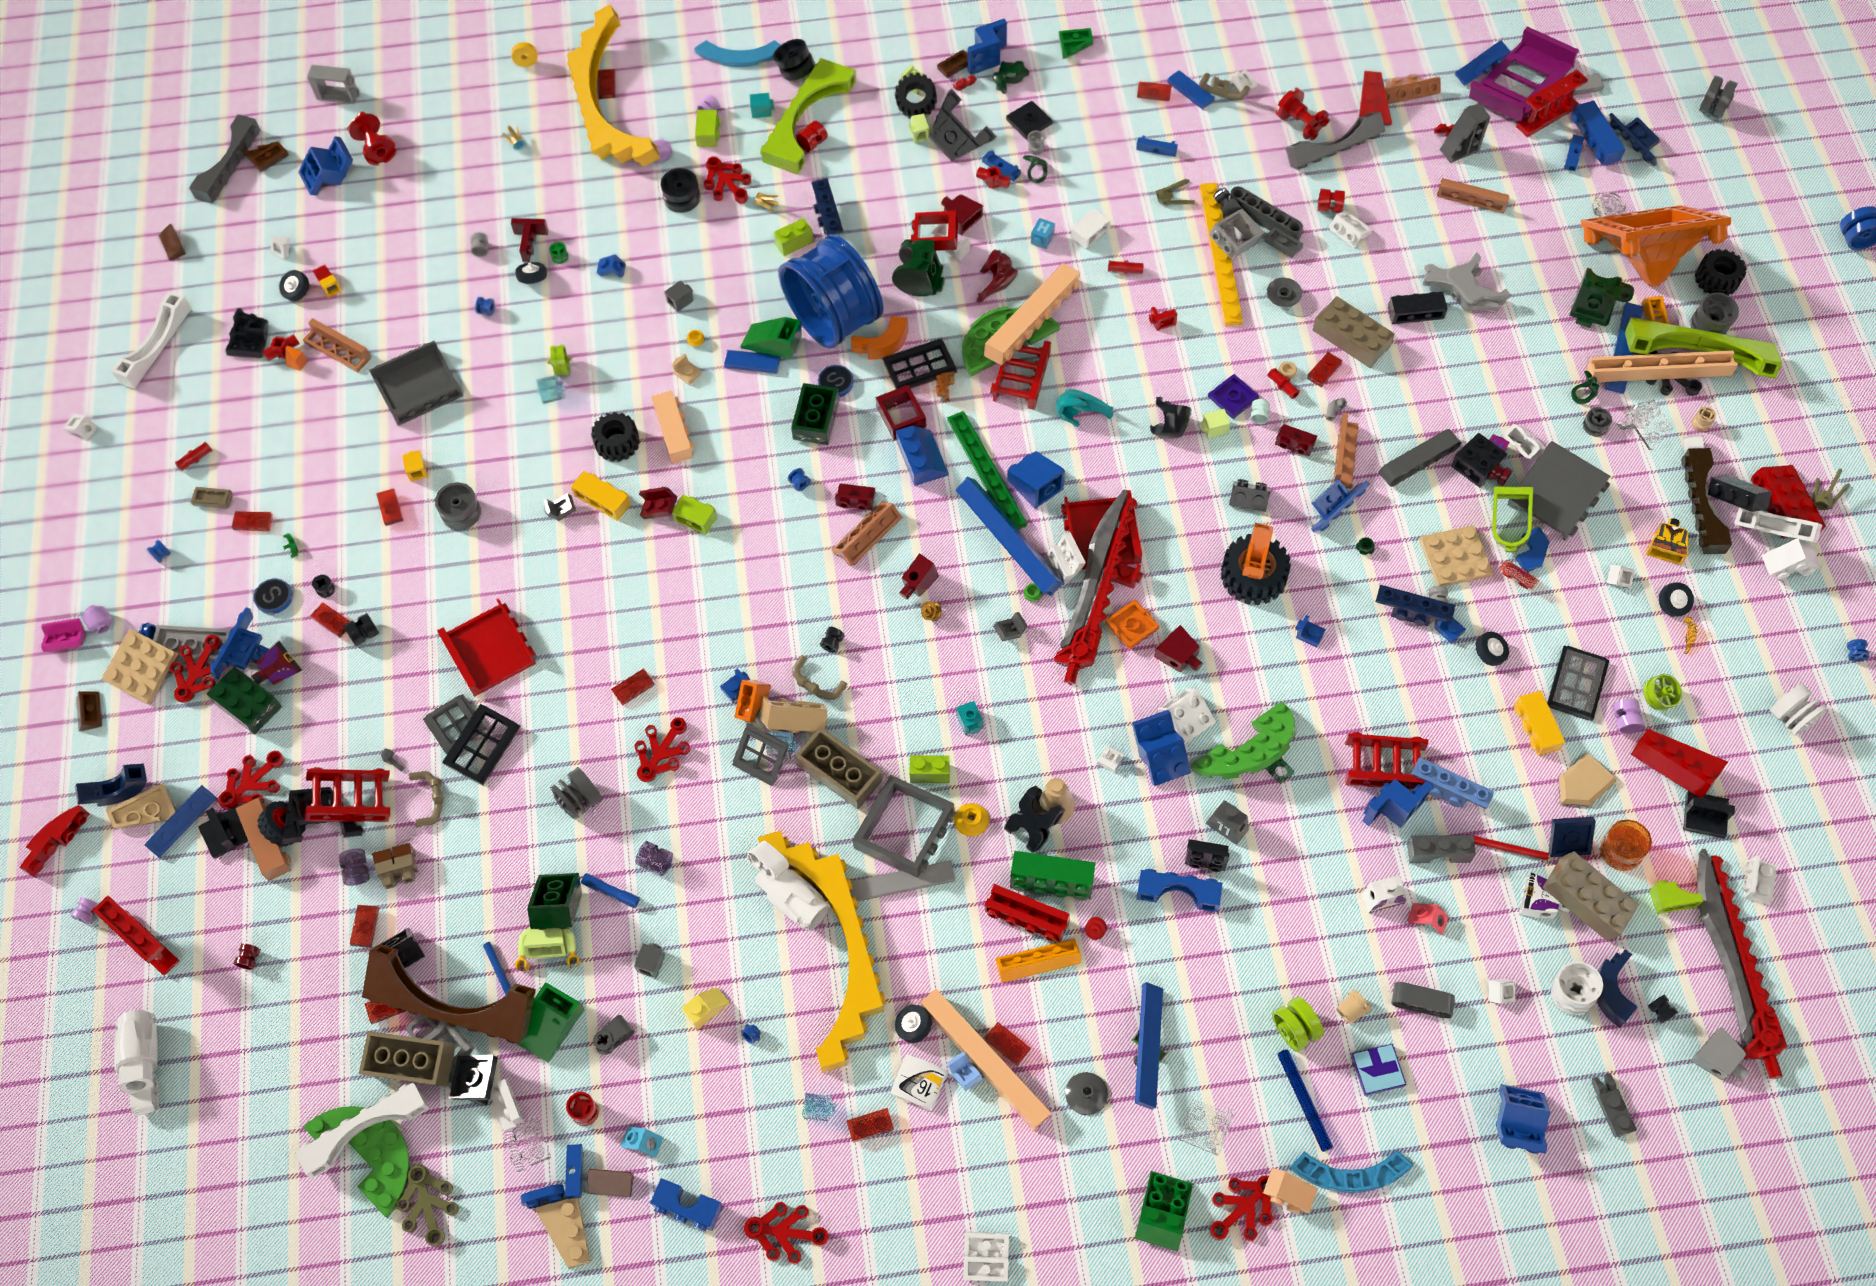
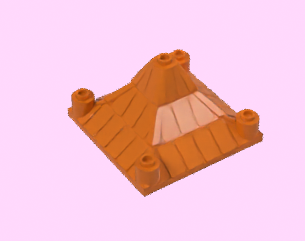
M1683 205L1581 220V227L1584 228V242H1588V245L1599 244L1598 241H1601L1602 237L1609 239V242L1630 259L1639 276L1651 287L1660 286V283L1665 282L1678 264L1679 259L1697 245L1701 238L1708 235V240L1712 241L1713 244L1724 243V240L1728 238V226L1731 225V217Z

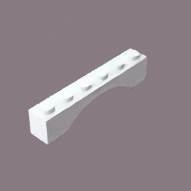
M169 291L160 303L155 324L146 340L134 352L121 357L111 372L120 384L133 389L138 385L192 308L185 296Z
M414 1082L407 1083L401 1086L396 1093L382 1097L376 1105L362 1109L360 1114L354 1118L345 1119L337 1128L323 1132L320 1138L315 1141L303 1144L300 1147L301 1149L295 1153L305 1174L313 1179L332 1168L344 1146L362 1130L387 1120H412L430 1108L420 1088Z

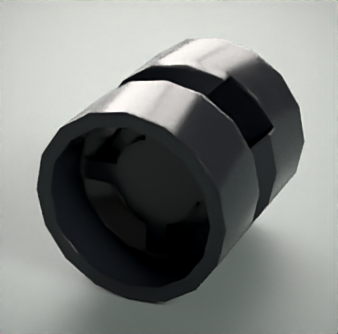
M368 613L358 617L356 622L352 620L343 625L356 647L364 643L367 637L371 639L380 634Z

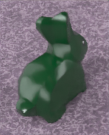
M1002 61L999 72H994L992 76L996 84V90L1006 94V83L1017 84L1026 76H1029L1030 71L1025 68L1023 61H1016L1015 63Z

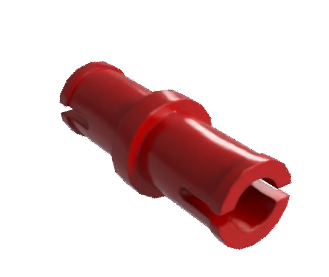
M1124 260V262L1108 261V272L1143 274V263L1128 262V260Z
M1276 368L1269 371L1267 376L1277 384L1279 390H1283L1291 399H1295L1299 395L1300 390L1290 382L1288 377H1284Z
M203 442L194 450L187 451L188 454L174 463L182 472L193 463H198L199 459L212 452V449L206 442Z

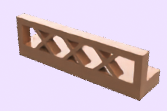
M1444 178L1441 180L1436 196L1503 214L1509 200L1508 194Z
M314 318L308 322L311 331L303 339L305 344L357 373L371 359L367 348ZM315 335L320 337V341L312 342L311 339ZM325 344H334V348H324ZM346 351L347 356L339 357L338 352ZM352 359H361L356 366L351 363Z
M1343 413L1339 424L1333 482L1340 480L1346 488L1351 489L1359 423L1348 422V413Z
M880 502L831 551L835 555L842 556L848 566H853L903 517L893 503Z

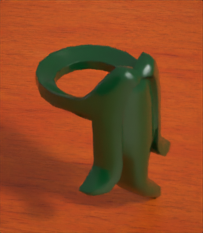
M1023 156L1025 160L1031 162L1027 171L1029 180L1034 183L1043 182L1047 177L1048 163L1036 156ZM1036 164L1042 165L1043 175L1039 179H1034L1031 176V170Z
M1587 370L1584 371L1586 382L1576 385L1571 391L1572 400L1578 404H1586L1598 395V380ZM1588 387L1592 392L1587 398L1579 399L1575 395L1577 389Z

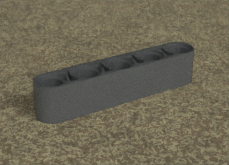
M1236 186L1232 188L1229 200L1235 197L1245 209V212L1256 223L1270 231L1277 227L1300 241L1303 224L1299 220L1243 187Z
M1446 429L1385 464L1378 473L1390 487H1393L1451 454L1460 447L1462 442L1450 429Z

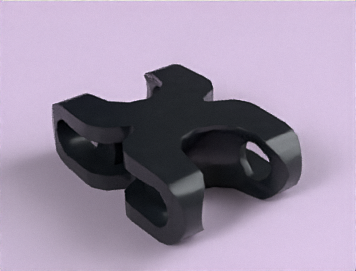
M1036 785L1027 790L1019 802L1020 811L1012 814L1004 826V830L1009 834L1019 830L1020 827L1026 829L1029 834L1026 848L1032 853L1041 849L1050 836L1048 828L1058 824L1065 812V809L1060 805L1050 808L1048 812L1043 810L1039 801L1043 792Z

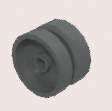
M1714 75L1699 111L1708 113L1712 105L1715 104L1713 116L1722 118L1734 97V91L1738 83L1729 80L1726 82L1724 89H1720L1724 81L1723 77Z
M460 482L449 483L437 492L435 507L447 527L454 530H463L473 526L479 520L481 506L470 486Z

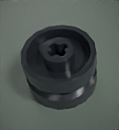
M792 39L783 43L773 54L774 61L785 80L793 81L803 78L812 71L815 65L814 58L809 52L806 42L802 39Z
M685 168L672 169L664 174L660 186L665 205L670 210L679 213L694 209L699 204L701 197L696 175Z

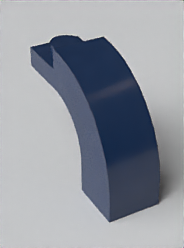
M144 763L123 765L121 772L116 777L106 781L76 783L77 805L97 803V807L123 802L134 797L143 790L147 782Z
M1626 949L1621 954L1617 952L1610 961L1606 959L1597 970L1603 981L1602 993L1597 999V1004L1604 1015L1619 1028L1627 1022L1638 1007L1628 1000L1618 987V974L1633 955Z

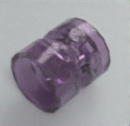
M646 841L640 847L635 863L644 869L649 867L651 872L663 876L672 863L673 852L664 848L659 849L658 845Z
M350 849L339 854L340 868L343 869L341 871L343 884L355 886L363 884L370 879L368 867L364 865L367 863L364 850Z

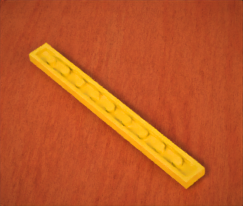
M1217 183L1200 184L1199 190L1224 326L1242 325L1243 318L1232 260L1209 236L1214 225L1224 219L1220 209L1221 203L1219 204L1213 197L1218 190Z

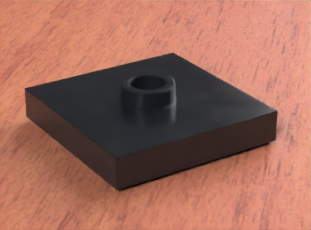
M1032 100L1006 115V120L1026 140L1030 132L1042 131L1052 125L1053 121Z

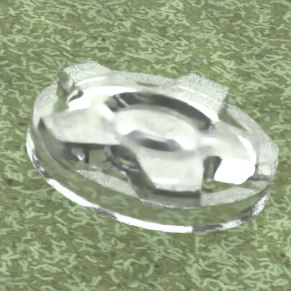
M1604 192L1595 197L1592 207L1596 216L1603 217L1616 215V213L1623 214L1626 210V203L1619 195Z

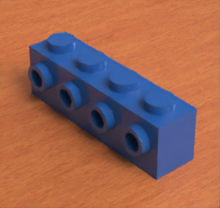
M1595 101L1576 105L1571 116L1572 121L1577 125L1580 134L1585 137L1596 159L1599 160L1602 166L1621 161L1626 149Z

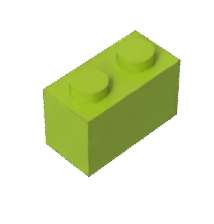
M697 110L695 127L697 147H717V140H720V130H718V127H721V117H718L717 110Z
M804 218L774 231L775 245L783 257L814 242L812 229Z
M682 495L672 512L674 521L705 535L717 519L715 508L712 505L701 503L692 496Z
M910 755V783H950V756Z

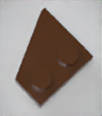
M279 142L257 146L258 149L248 151L247 148L242 150L244 155L260 172L289 156L287 150Z

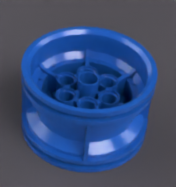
M834 234L826 236L817 243L816 248L798 259L791 258L780 265L778 269L780 286L797 320H801L802 326L807 333L825 348L832 349L845 340L846 336L863 325L873 323L883 315L882 296L871 271L857 251L840 236Z

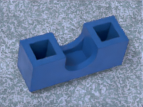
M661 1178L650 1201V1204L655 1208L654 1212L666 1216L667 1213L674 1215V1220L686 1224L687 1221L694 1223V1228L706 1232L707 1229L713 1231L723 1208L722 1203L700 1194L694 1206L683 1207L680 1204V1198L684 1191L683 1188Z

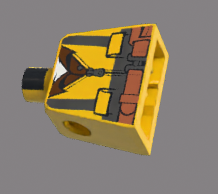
M1675 518L1669 519L1668 524L1661 523L1645 555L1682 565L1688 555V531L1680 528V521Z

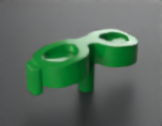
M290 533L283 535L290 543L283 546L284 550L290 548L291 558L298 556V548Z

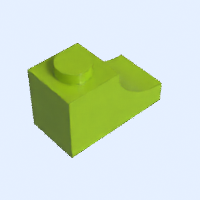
M1658 881L1649 891L1657 914L1697 908L1703 902L1701 893L1686 892L1677 886L1676 881Z

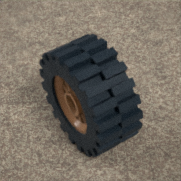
M1246 534L1245 540L1241 536L1237 538L1236 543L1233 541L1229 549L1227 548L1221 569V580L1224 579V588L1229 587L1228 593L1230 595L1236 594V600L1240 601L1243 598L1245 599V604L1255 601V605H1260L1261 600H1264V603L1267 604L1270 603L1271 597L1275 600L1278 598L1279 593L1282 594L1291 568V563H1289L1290 556L1289 554L1285 555L1287 550L1284 546L1279 548L1280 542L1278 540H1275L1274 543L1270 541L1263 578L1260 580L1244 576L1242 572L1251 534Z

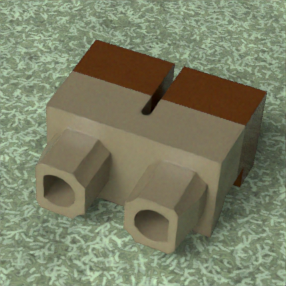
M410 843L392 847V850L389 848L372 853L376 874L386 889L396 886L395 878L402 876V881L407 884L415 881V872H418L415 863V849Z

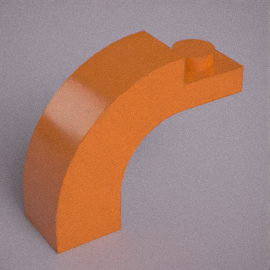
M890 316L887 331L878 337L852 336V352L868 354V360L882 359L894 354L906 341L909 329L908 318Z
M1255 522L1242 575L1260 580L1263 578L1265 561L1274 527Z

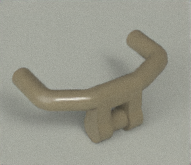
M1205 73L1199 82L1201 89L1227 99L1242 100L1250 91V87L1246 85L1240 93L1229 92L1230 81H1223L1215 76L1212 78L1210 86L1206 84L1210 79L1209 73Z
M801 655L792 668V674L797 681V685L819 698L837 699L848 684L841 680L834 692L821 690L818 684L808 681V678L800 673V669L807 661V658Z
M428 771L409 773L410 781L426 779L432 788V800L434 801L432 816L415 819L416 827L435 824L438 822L442 811L444 795L441 791V779H435Z

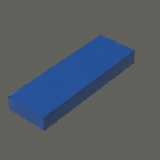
M1180 70L1167 79L1168 84L1202 110L1214 101L1215 97L1201 89L1196 82Z
M727 350L724 366L731 369L777 374L780 357L762 353Z

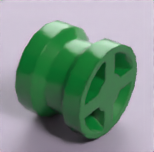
M554 242L550 245L549 252L552 261L556 264L565 263L569 258L565 244Z

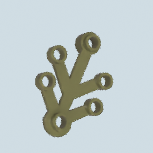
M418 1164L409 1170L407 1175L409 1185L402 1198L397 1201L396 1207L401 1212L409 1211L411 1208L410 1200L417 1189L419 1197L408 1218L403 1221L402 1229L407 1233L414 1232L417 1228L416 1221L423 1209L428 1226L425 1240L430 1246L438 1247L444 1242L445 1234L437 1226L432 1205L444 1210L449 1216H455L459 1212V1206L455 1202H447L428 1193L426 1184L439 1189V1192L445 1196L452 1193L453 1185L448 1181H440L430 1176L428 1168ZM422 1173V1178L416 1180V1175ZM449 1185L448 1191L443 1192V1187ZM407 1201V1206L401 1209V1203ZM454 1205L455 1210L451 1213L448 1212V1208ZM412 1222V1228L406 1229L407 1223ZM436 1234H439V1240L437 1242H433V1237Z

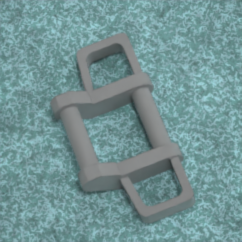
M419 1016L406 1027V1031L411 1037L417 1038L413 1030L426 1021L434 1030L423 1039L439 1040L449 1032L461 1047L457 1055L453 1057L450 1071L452 1072L456 1066L457 1056H470L474 1046L466 1041L456 1026H451L444 1021H441L437 1026L427 1016ZM448 1080L447 1086L451 1089L452 1084Z

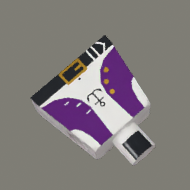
M1534 873L1528 875L1525 880L1519 915L1553 919L1558 910L1568 913L1570 910L1542 888L1547 879Z
M1399 875L1374 881L1361 894L1368 913L1406 903V891Z

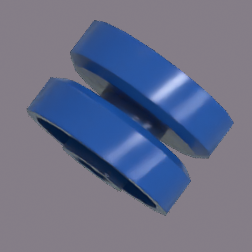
M1861 207L1850 212L1841 220L1839 226L1850 249L1862 250L1876 245V207Z

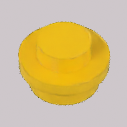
M691 330L687 335V342L693 347L702 345L705 339L703 333L699 330Z

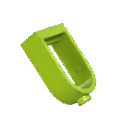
M1494 486L1492 534L1496 543L1505 548V552H1517V549L1524 546L1530 539L1533 487ZM1498 499H1529L1527 533L1518 542H1506L1497 534Z

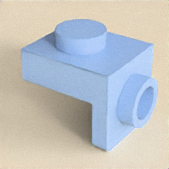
M965 1052L955 1056L947 1063L952 1076L965 1091L983 1080L981 1074L969 1061Z

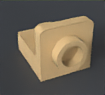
M686 354L676 358L672 364L674 374L689 386L702 375L701 370L688 361Z

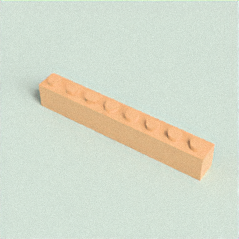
M1062 263L985 343L984 356L1000 365H1003L1007 360L1009 361L1013 353L1019 350L1026 340L1031 338L1033 332L1041 327L1045 319L1048 320L1052 312L1060 307L1063 300H1067L1071 292L1079 287L1081 282L1079 280L1080 272Z

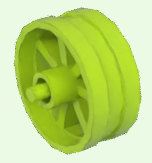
M565 345L550 346L551 358L547 363L553 367L554 375L557 377L569 376V364L573 359L567 355Z
M1660 674L1649 678L1645 682L1643 688L1644 697L1653 709L1664 711L1676 707L1681 702L1682 689L1680 683L1670 674Z

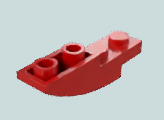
M77 805L50 821L27 844L26 848L31 852L19 868L28 875L35 877L43 869L48 858L54 854L59 844L66 847L73 840L76 832L86 822L90 813L82 806Z

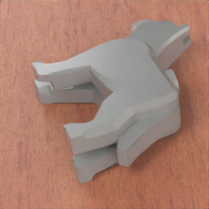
M1478 253L1473 254L1469 262L1450 269L1438 268L1434 264H1428L1424 267L1426 274L1423 285L1438 287L1451 292L1452 299L1458 301L1466 311L1490 310L1498 312L1499 305L1505 304L1511 295L1507 289H1504L1502 292H1496L1486 287H1479L1475 279L1482 272L1479 267L1481 256Z

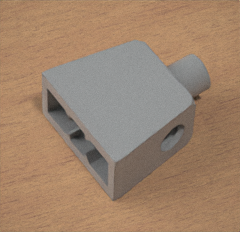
M1722 1027L1711 1035L1690 1060L1720 1080H1724L1732 1073L1737 1079L1742 1081L1749 1074V1071L1740 1064L1746 1053Z

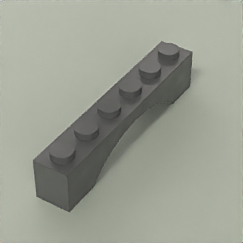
M1370 112L1358 117L1352 128L1344 136L1332 143L1317 145L1308 141H1299L1285 147L1290 166L1301 169L1307 167V163L1321 161L1324 156L1331 157L1336 155V151L1351 149L1353 144L1360 145L1365 143V140L1368 138L1375 139L1380 137V133L1385 132L1381 112Z
M240 114L236 116L230 125L231 142L226 154L212 168L197 175L189 187L195 199L211 204L214 203L232 173L235 172L236 167L244 158L242 150L245 148L249 149L255 138L259 135L261 129L256 119Z

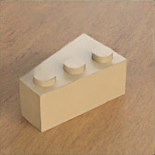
M762 696L759 718L766 728L772 732L788 730L791 733L807 731V733L814 734L819 727L825 730L828 709L824 704L806 701L793 703L786 702L784 698H780V702L768 700V696Z

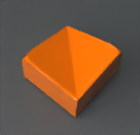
M287 346L286 365L301 371L307 363L306 357L301 350Z

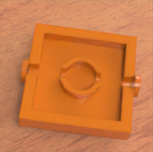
M1135 599L1105 620V624L1129 650L1159 630V625L1151 617L1150 611L1148 609L1144 610Z

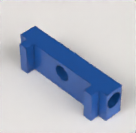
M1573 134L1563 169L1576 171L1585 137Z
M1142 135V138L1138 137L1136 150L1176 157L1178 144H1175V141L1168 143L1146 139Z
M993 150L982 157L984 164L989 167H998L1001 174L1011 178L1013 182L1021 175V170L1018 169L1017 165L1013 166L995 155Z
M582 1144L567 1145L566 1199L581 1198L582 1164L584 1157ZM575 1169L574 1173L569 1174L570 1170Z

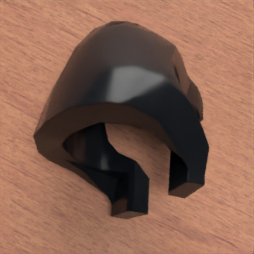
M1156 397V405L1164 414V424L1150 425L1151 433L1161 438L1177 439L1182 437L1190 420L1191 407L1171 404L1169 401L1163 402V397Z

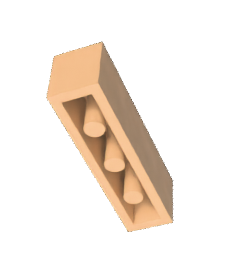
M672 391L651 396L672 464L693 458L692 450L695 449L692 439L688 440L687 438L690 435L687 425L683 426L682 423L685 421L683 411L678 410V407H681L678 396L674 397Z

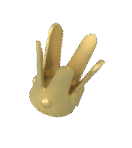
M508 126L512 139L505 133H502V135L511 143L514 150L522 149L525 142L520 136L518 127L516 126L517 133H515L512 127Z
M758 192L756 197H753L755 205L763 206L772 212L775 211L770 205H779L777 201L773 200L774 197L779 195H765Z

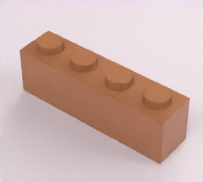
M256 798L235 809L261 874L270 881L291 871L289 866L291 859L288 853L283 851V845L278 846L271 843L260 833L257 820L268 804L266 802L262 803L259 798Z

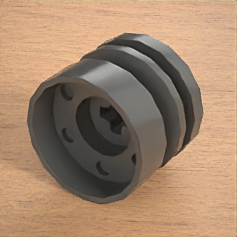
M1724 293L1709 294L1693 313L1690 319V326L1693 329L1726 334L1738 317L1739 307L1734 299Z
M579 767L567 774L570 781L569 785L562 780L558 781L562 790L555 784L550 787L557 804L574 820L579 818L575 810L576 808L582 814L586 813L582 805L584 802L592 808L603 800L594 784Z

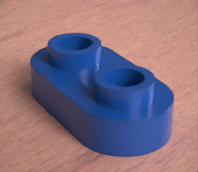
M556 1184L524 1193L520 1196L521 1204L526 1206L527 1209L539 1207L542 1202H558L565 1195L564 1186Z

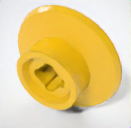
M968 803L961 806L954 816L956 829L961 834L970 837L984 833L990 822L987 810L976 803ZM970 815L975 817L973 821L968 819Z

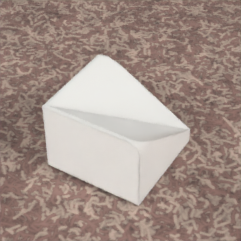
M1702 434L1683 437L1685 453L1688 448H1704Z
M1611 565L1607 583L1631 588L1635 570Z
M1505 978L1489 980V1001L1499 1004L1515 1002V980Z

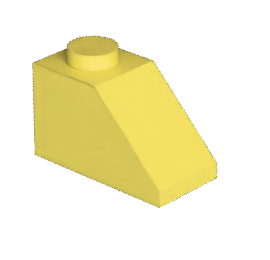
M715 987L696 995L681 1009L698 1030L729 1005L730 1002Z

